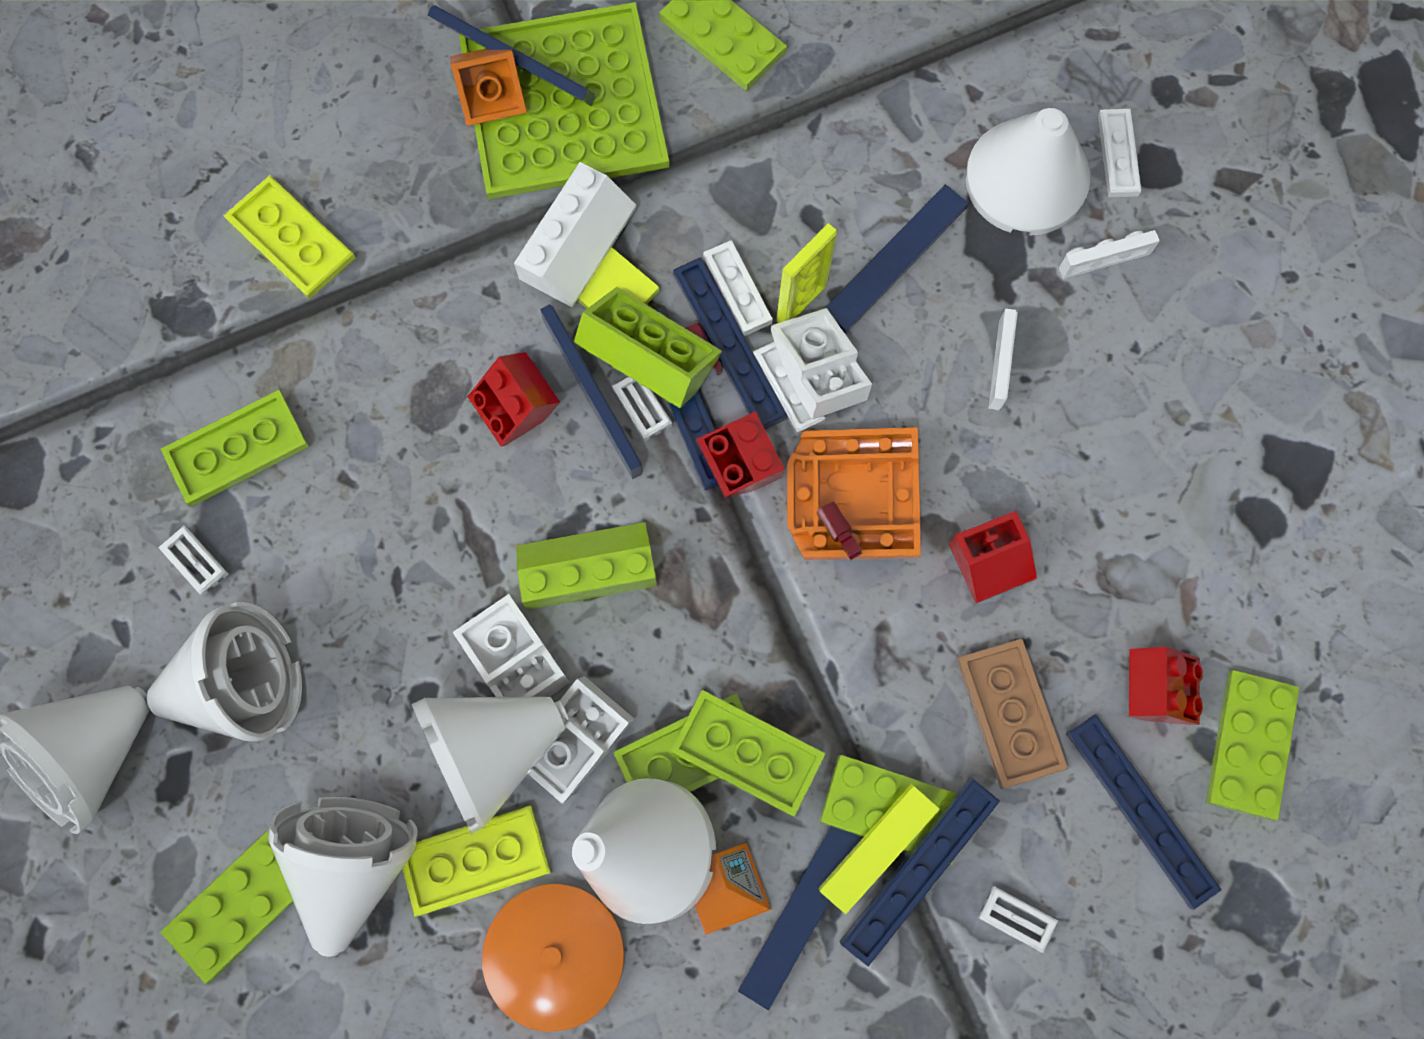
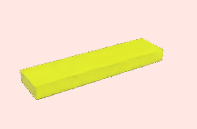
M911 784L820 885L819 891L843 913L847 914L940 810L939 807Z

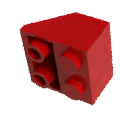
M526 352L499 356L467 396L501 447L506 446L544 422L560 403Z
M756 411L696 439L725 498L753 492L783 476L785 468Z
M1017 511L958 533L949 543V547L976 604L1037 579L1031 541Z
M1170 647L1129 649V717L1149 722L1200 725V715L1203 711V702L1200 697V681L1203 677V669L1200 664V658Z

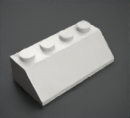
M579 162L514 262L519 280L573 308L637 208L636 204L608 176Z

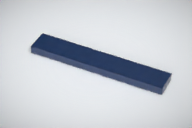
M436 5L431 6L427 15L438 23L487 50H512L515 65L592 106L596 96L589 89Z
M945 184L825 307L845 334L967 209L969 203Z
M699 257L674 269L673 275L698 322L701 323L710 344L722 351L719 361L748 414L756 411L765 430L786 420L787 414L702 258Z
M550 304L541 308L540 311L547 329L631 478L634 479L642 475L643 468L640 459L555 309Z
M663 308L656 310L657 312L666 316ZM699 391L681 408L667 401L704 490L719 486L696 441L697 438L715 430Z
M1095 714L1066 733L1188 907L1195 910L1220 892L1222 889L1099 717Z
M970 777L839 941L840 944L869 967L998 805L1000 800Z
M830 826L740 985L739 993L769 1011L830 902L818 888L862 840V836Z

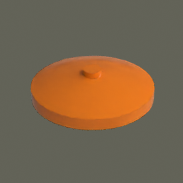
M564 884L536 886L512 898L493 919L483 945V974L487 988L495 1003L507 1016L517 1023L534 1030L546 1032L575 1028L597 1015L614 995L621 980L624 967L622 934L610 910L591 893L578 887Z

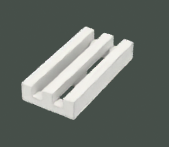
M627 377L613 385L612 389L645 442L652 435H658L661 433V430L672 427V422L653 391L640 385L661 419V422L656 423L632 384L636 381ZM623 388H627L648 422L650 428L647 430L622 391Z
M183 526L158 547L202 596L208 593L210 587L218 585V580L222 577L225 579L229 575L186 526ZM185 536L213 567L215 572L211 574L180 539ZM173 545L183 553L206 579L202 584L170 549Z
M992 886L989 892L990 895L986 899L978 919L1044 953L1058 920ZM997 898L1047 924L1045 930L996 904ZM993 910L1041 936L1040 941L1038 942L991 917V911Z

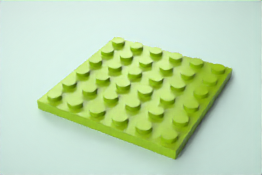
M636 2L479 29L584 86L596 96L592 106H589L516 65L527 113L474 124L488 200L562 187L566 184L579 162L605 174L609 178L670 167ZM459 34L462 54L477 50H487Z

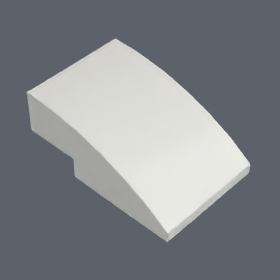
M827 308L771 326L772 336L786 373L812 419L867 401L872 383L856 362L858 351Z
M509 594L453 631L462 648L496 697H551L570 683Z
M585 676L576 679L560 700L569 718L563 721L565 729L528 773L562 804L578 789L635 721V718Z

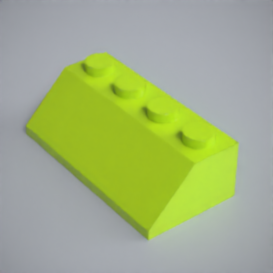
M615 287L582 312L574 343L584 348L587 352L597 356L610 364L614 369L621 371L640 385L647 387L679 408L697 393L722 353L717 347L618 287Z
M646 522L516 545L517 573L521 598L527 610L657 586Z

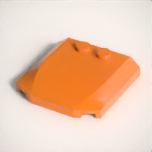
M918 427L803 431L795 452L791 454L787 462V526L804 560L849 559L839 541L836 543L833 541L816 513L820 508L833 501L851 526L853 531L851 535L861 548L862 554L854 559L921 558Z

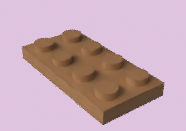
M1023 639L958 657L956 660L1000 789L1067 770L1068 766Z

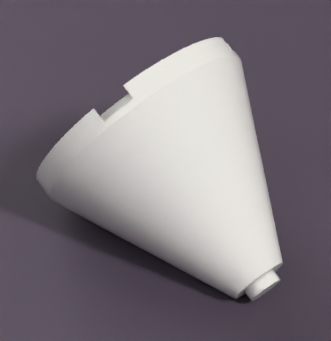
M1046 108L1000 123L989 129L979 138L967 162L966 188L974 207L988 222L1010 233L1014 229L1030 232L1029 235H1041L1061 228L1078 213L1089 191L1090 168L1088 160L1066 115L1055 108Z
M235 602L216 608L203 618L147 692L148 707L156 716L245 741H261L271 738L278 732L285 731L291 725L297 715L301 702L302 676L299 661L291 663L285 644L291 643V640L280 623L271 614L257 605L247 602Z
M123 686L0 714V753L2 752L10 766L6 771L28 797L61 827L71 821L76 824L70 829L71 833H80L92 823L149 713L147 694L140 687L134 689L131 686Z
M551 697L423 698L411 704L471 834L488 824L565 729L563 721L569 719L561 701L559 700L554 703Z
M645 778L627 782L614 789L603 799L575 840L572 847V857L574 863L600 900L613 913L631 922L654 924L670 921L685 914L703 896L713 874L709 870L712 850H716V841L709 816L702 804L692 793L673 782Z
M322 797L318 800V807L301 809L302 802L298 801L279 809L272 816L268 835L270 846L311 946L320 955L327 957L336 956L349 946L415 851L417 826L412 819L408 820L407 825L400 821V811L395 808L364 799Z

